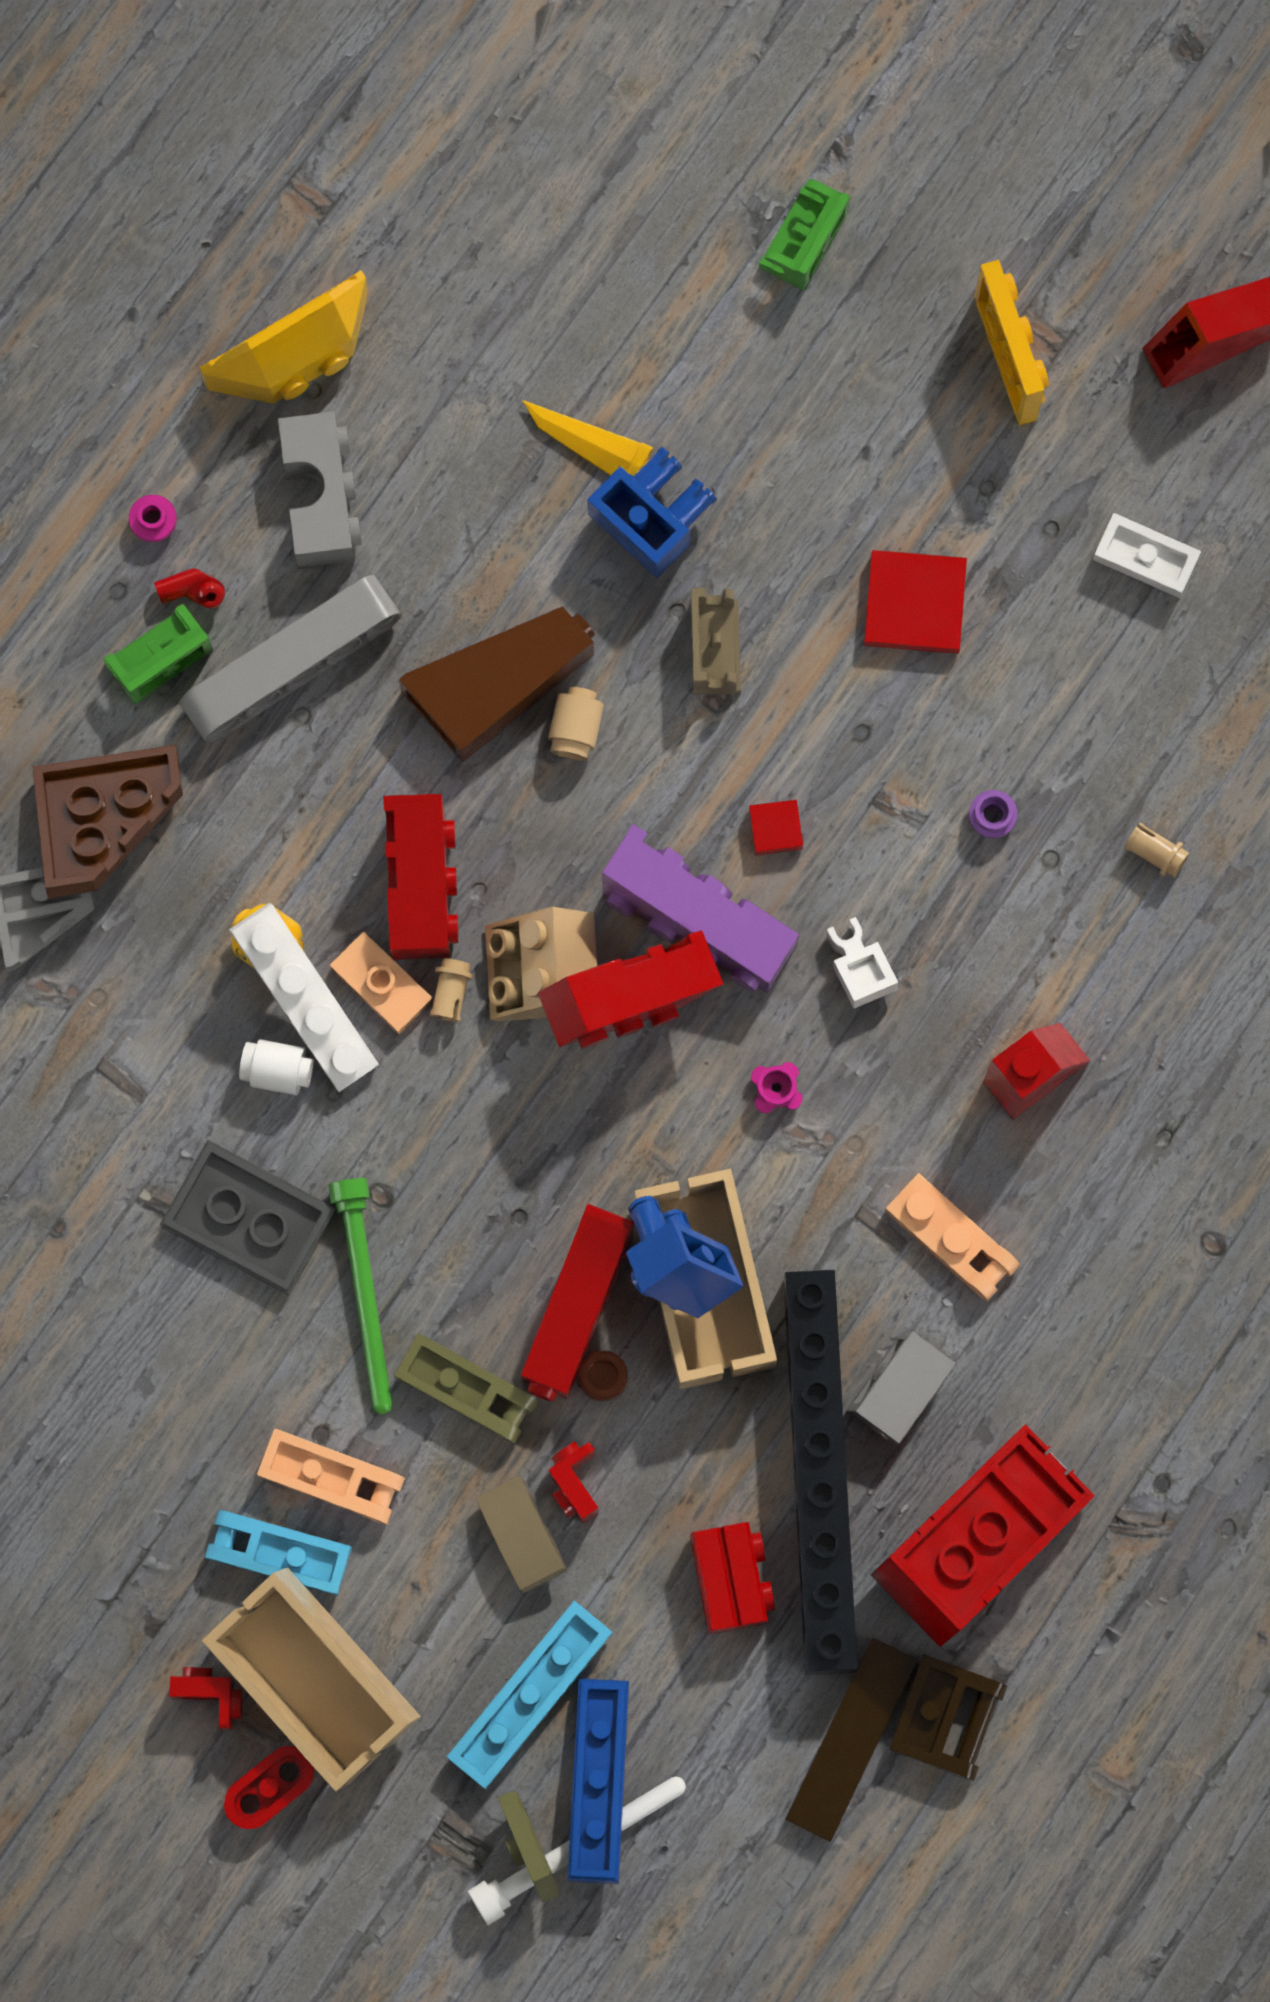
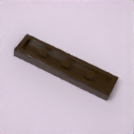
M872 1638L787 1814L786 1821L831 1842L917 1663V1659Z

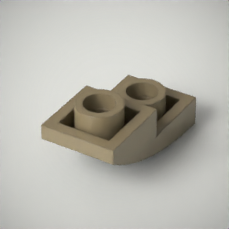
M520 1475L476 1497L497 1546L523 1594L567 1571L548 1527L543 1523L528 1486Z

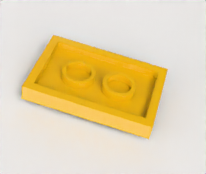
M998 259L980 265L974 300L1018 425L1021 426L1037 421L1041 403L1045 402L1044 388L1049 387V380L1042 360L1035 361L1029 346L1034 343L1030 323L1026 316L1019 318L1014 301L1018 300V291L1011 273H1003Z

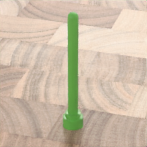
M367 1178L341 1180L328 1184L331 1205H336L337 1213L343 1214L373 1409L378 1414H387L392 1408V1399L362 1210L367 1209L365 1200L370 1199Z

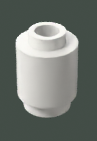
M259 1039L257 1044L246 1042L240 1062L239 1079L250 1082V1086L253 1088L298 1095L301 1086L308 1088L310 1085L314 1059L306 1058V1047Z

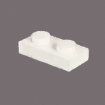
M1113 513L1093 560L1180 598L1201 551Z

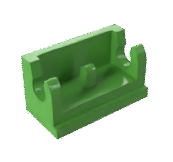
M808 179L806 185H803L800 190L799 196L767 252L760 260L759 268L804 291L848 215L850 196L843 192L840 193L816 180Z
M181 604L175 608L173 615L115 655L110 653L104 657L103 661L135 705L208 655L213 649L205 631L200 627L185 605Z

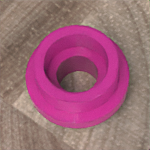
M160 495L143 496L130 509V527L133 533L143 541H162L169 537L176 527L177 515L175 508L168 499ZM152 510L158 511L161 514L158 522L149 524L144 521V516L147 512Z

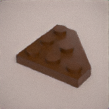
M176 745L32 766L44 882L48 898L97 891L183 796Z

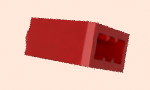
M1270 277L1186 302L1142 349L1163 388L1173 386L1270 340Z
M1056 1023L1029 1031L992 1059L983 1083L1014 1120L1087 1065L1090 1059L1063 1025Z

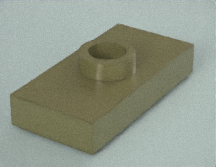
M513 1790L499 1796V1802L513 1833V1836L505 1839V1842L516 1868L526 1865L542 1902L559 1896L558 1892L560 1890L518 1792L515 1793Z

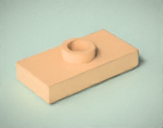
M364 931L329 965L330 969L398 1035L433 1002V998Z

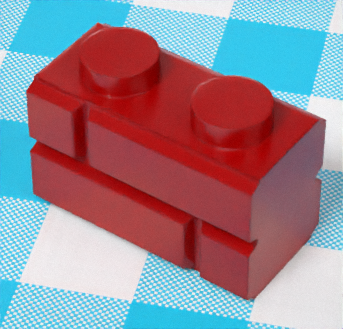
M743 1522L690 1533L708 1635L767 1624L766 1612L775 1611V1604L770 1581L760 1582L757 1563L766 1561L761 1532L751 1533L749 1522Z

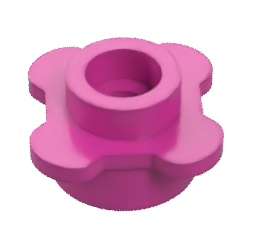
M785 1062L781 1066H771L769 1068L758 1066L752 1071L751 1081L756 1085L758 1095L755 1099V1107L759 1112L768 1114L774 1108L781 1107L795 1110L801 1105L803 1097L797 1091L796 1082L799 1071L793 1063ZM779 1084L781 1091L774 1092L772 1086Z

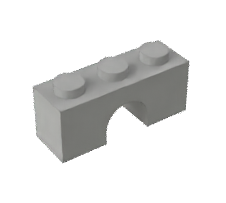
M335 411L278 418L286 477H311L324 486L322 496L314 504L303 508L289 509L298 569L355 562L353 546L362 545L359 518L358 516L349 517L347 501L356 500L353 472H343L341 457L342 455H350L347 426H337Z

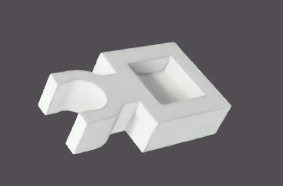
M856 917L849 920V928L854 936L848 940L840 939L834 927L827 929V938L832 948L837 953L843 955V957L834 960L833 968L854 1009L898 990V981L879 943L876 942L864 948L862 944V929Z

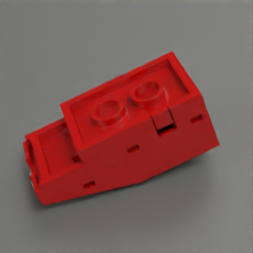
M1026 1424L870 1574L939 1647L960 1632L1095 1496L1073 1473L1074 1470H1071L1067 1475L1064 1474L1068 1469L1051 1452L1047 1455L1045 1454L1050 1446L1047 1447Z

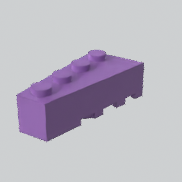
M632 824L602 872L603 895L608 897L606 904L623 916L630 918L634 913L648 921L647 928L656 936L668 942H672L674 938L682 940L688 934L702 930L715 963L732 972L730 978L734 982L752 992H755L758 987L768 993L797 947L799 934L747 899H741L737 905L730 900L733 894L723 883L711 875L699 874L698 877H695L689 873L691 868L683 861L684 857L669 847H666L665 850L658 849L657 851L643 842L648 833Z

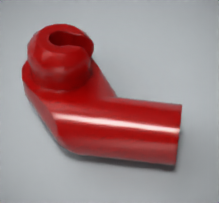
M196 568L188 569L154 582L162 604L186 597L202 607L212 609L218 607L225 597V589L222 583Z

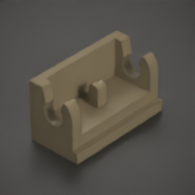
M691 588L693 695L741 694L738 599H734V591L731 589H724L722 595L712 596L707 595L705 588Z

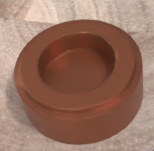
M596 1351L588 1355L581 1363L579 1383L583 1392L591 1399L600 1402L611 1401L620 1396L626 1388L628 1381L627 1367L617 1354L610 1351Z

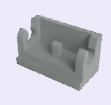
M902 1331L846 1412L885 1440L890 1439L896 1444H900L956 1363L914 1331Z

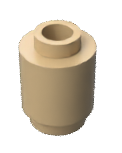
M569 687L568 693L557 694L548 740L552 742L550 749L552 754L573 760H588L589 751L594 750L604 708V704L596 700V692L580 687Z

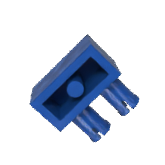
M660 447L657 453L634 476L628 474L620 466L587 499L588 515L656 579L690 546V530L688 527L717 500L708 488L702 489L704 484L698 479H694L691 485L668 508L664 507L653 496L682 469L681 464L674 456L669 459V452L663 447Z
M652 1196L640 1197L629 1205L628 1210L641 1242L628 1250L626 1254L633 1269L631 1280L643 1296L652 1297L667 1304L674 1310L678 1309L691 1316L700 1318L744 1287L728 1247L692 1230L685 1212L673 1209L663 1214L658 1200Z

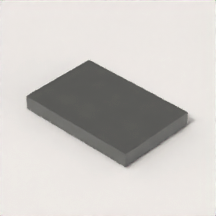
M207 1140L159 1225L161 1228L290 1296L337 1210Z

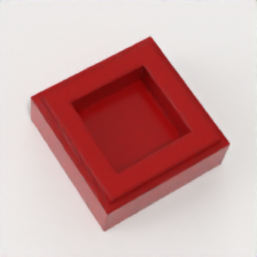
M797 799L749 805L755 856L803 850Z

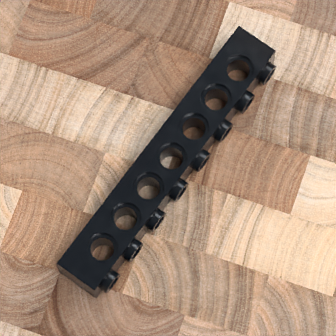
M835 1270L785 1272L783 1283L805 1675L855 1673L858 1667Z

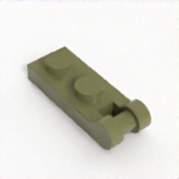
M420 1333L416 1335L394 1374V1377L512 1444L516 1443L522 1433L519 1426L527 1413L532 1414L539 1400ZM497 1396L510 1403L502 1418L489 1412Z

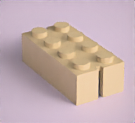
M731 1168L688 1178L687 1190L689 1196L680 1198L678 1181L635 1190L634 1200L643 1196H652L658 1200L663 1214L673 1209L681 1210V1212L686 1213L692 1230L727 1246L744 1286L700 1318L691 1316L678 1309L674 1310L667 1304L658 1301L679 1390L723 1380L724 1369L730 1368L733 1378L776 1368L777 1357Z
M288 1567L272 1573L242 1602L243 1607L233 1610L202 1639V1642L335 1792L349 1785L381 1755V1751L392 1745L421 1717Z

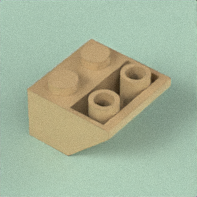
M552 906L485 925L490 1020L506 1021L547 1018L538 992L567 976L597 966L594 913Z

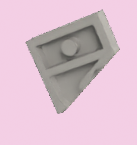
M43 867L0 876V942L7 971L19 968L95 910L92 892L48 898L45 889Z

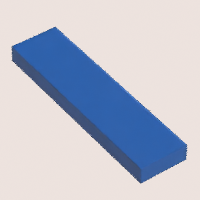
M579 1679L568 1882L619 1884L629 1681Z

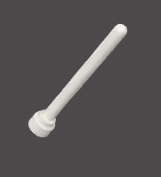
M671 1777L624 1806L622 1831L681 1796L686 1788L684 1780L680 1777ZM570 1840L545 1855L552 1874L568 1865ZM527 1867L500 1883L495 1879L487 1884L484 1880L467 1892L483 1920L489 1926L505 1916L503 1910L511 1906L509 1902L511 1899L533 1887L534 1884Z

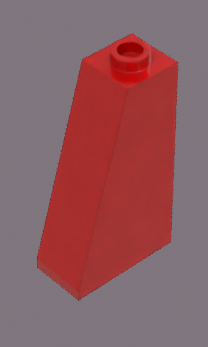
M587 1203L521 1373L522 1382L529 1384L528 1393L549 1402H554L557 1396L568 1400L581 1363L585 1358L627 1255L626 1252L629 1250L633 1240L634 1221Z

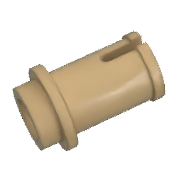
M1141 822L1136 826L1124 847L1125 850L1133 852L1161 869L1160 875L1163 877L1169 874L1175 878L1190 854L1183 849L1184 844L1182 842L1174 844L1147 828Z
M442 959L441 967H436L435 973L439 975L429 1016L449 1022H460L467 981H472L474 976L469 973L471 964L455 959Z

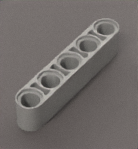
M366 576L190 689L180 699L179 704L206 743L217 741L389 630L399 621L402 614L376 576Z

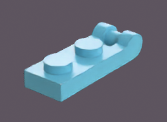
M218 1510L214 1525L219 1527L214 1544H208L205 1559L265 1576H270L272 1573L288 1567L305 1587L336 1596L339 1595L352 1550L351 1546L235 1513ZM237 1532L251 1535L246 1553L233 1550Z

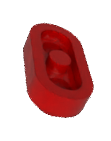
M283 1746L274 1750L228 1789L224 1798V1810L228 1819L234 1825L243 1829L254 1830L261 1828L310 1788L314 1781L315 1768L295 1746ZM286 1763H295L299 1767L298 1778L292 1782L284 1781L281 1777L282 1767ZM247 1795H256L260 1801L259 1809L253 1814H246L241 1806L242 1800Z

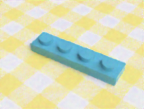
M573 1601L447 1755V1758L486 1790L611 1637L613 1632L576 1601Z

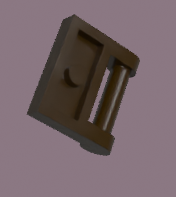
M923 1654L889 1750L958 1777L974 1781L979 1769L975 1762L997 1700L1003 1701L1008 1686ZM966 1687L978 1692V1696L957 1756L953 1757L943 1753V1749Z

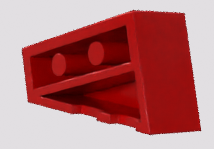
M442 794L383 796L384 811L386 813L387 841H385L388 870L387 898L391 958L393 960L450 958V944L459 943L458 914H449L448 896H457L456 867H447V849H456L455 820H446Z
M700 930L688 934L684 939L663 949L662 944L646 949V954L624 961H621V958L567 976L538 992L558 1046L563 1047L579 1042L581 1049L589 1048L609 1039L607 1033L615 1031L617 1038L633 1034L645 1028L643 1022L650 1020L652 1027L661 1026L680 1017L678 1008L723 985L703 931Z

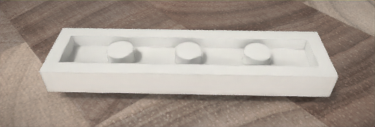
M271 903L266 904L229 929L338 1092L379 1065Z

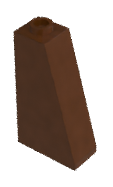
M562 606L406 673L399 679L401 693L463 763L594 655V641L591 638L595 636V633L581 615L577 613L572 617Z

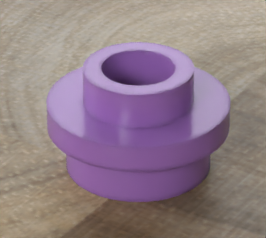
M998 790L982 792L975 797L969 809L971 826L983 837L993 839L1003 837L1015 826L1017 807L1012 798L1004 792ZM989 808H995L1001 813L1002 819L996 823H991L985 819L984 812Z

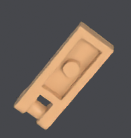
M919 1173L885 1209V1212L985 1301H989L998 1291L995 1286L1005 1275L1011 1276L1020 1267V1263L1010 1252L999 1246ZM980 1252L991 1261L981 1273L970 1265Z
M278 1429L273 1431L257 1476L385 1525H388L393 1512L389 1509L394 1492L401 1491L405 1480L404 1477ZM363 1479L376 1484L370 1501L357 1496Z

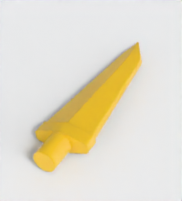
M522 400L540 430L609 476L620 466L628 474L634 476L649 461L654 448L645 443H639Z

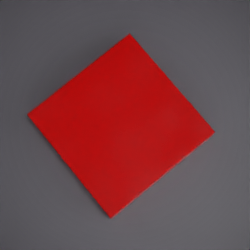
M872 550L864 646L959 654L967 558Z

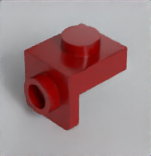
M575 1441L551 1458L555 1465L548 1469L559 1489L552 1494L553 1498L568 1519L576 1514L583 1524L598 1514L599 1508L573 1470L595 1455V1449L590 1442L580 1448Z
M183 1667L182 1676H170L169 1697L174 1700H219V1729L233 1730V1719H242L243 1691L242 1689H234V1680L231 1677H212L213 1668Z

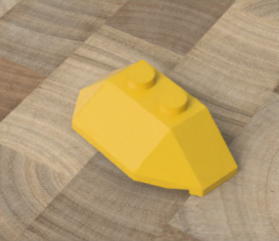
M361 270L327 292L217 358L200 366L203 383L209 391L274 404L282 398L291 400L298 397L308 388L309 382L322 374L331 376L342 370L349 363V358L354 355L368 298L367 281Z

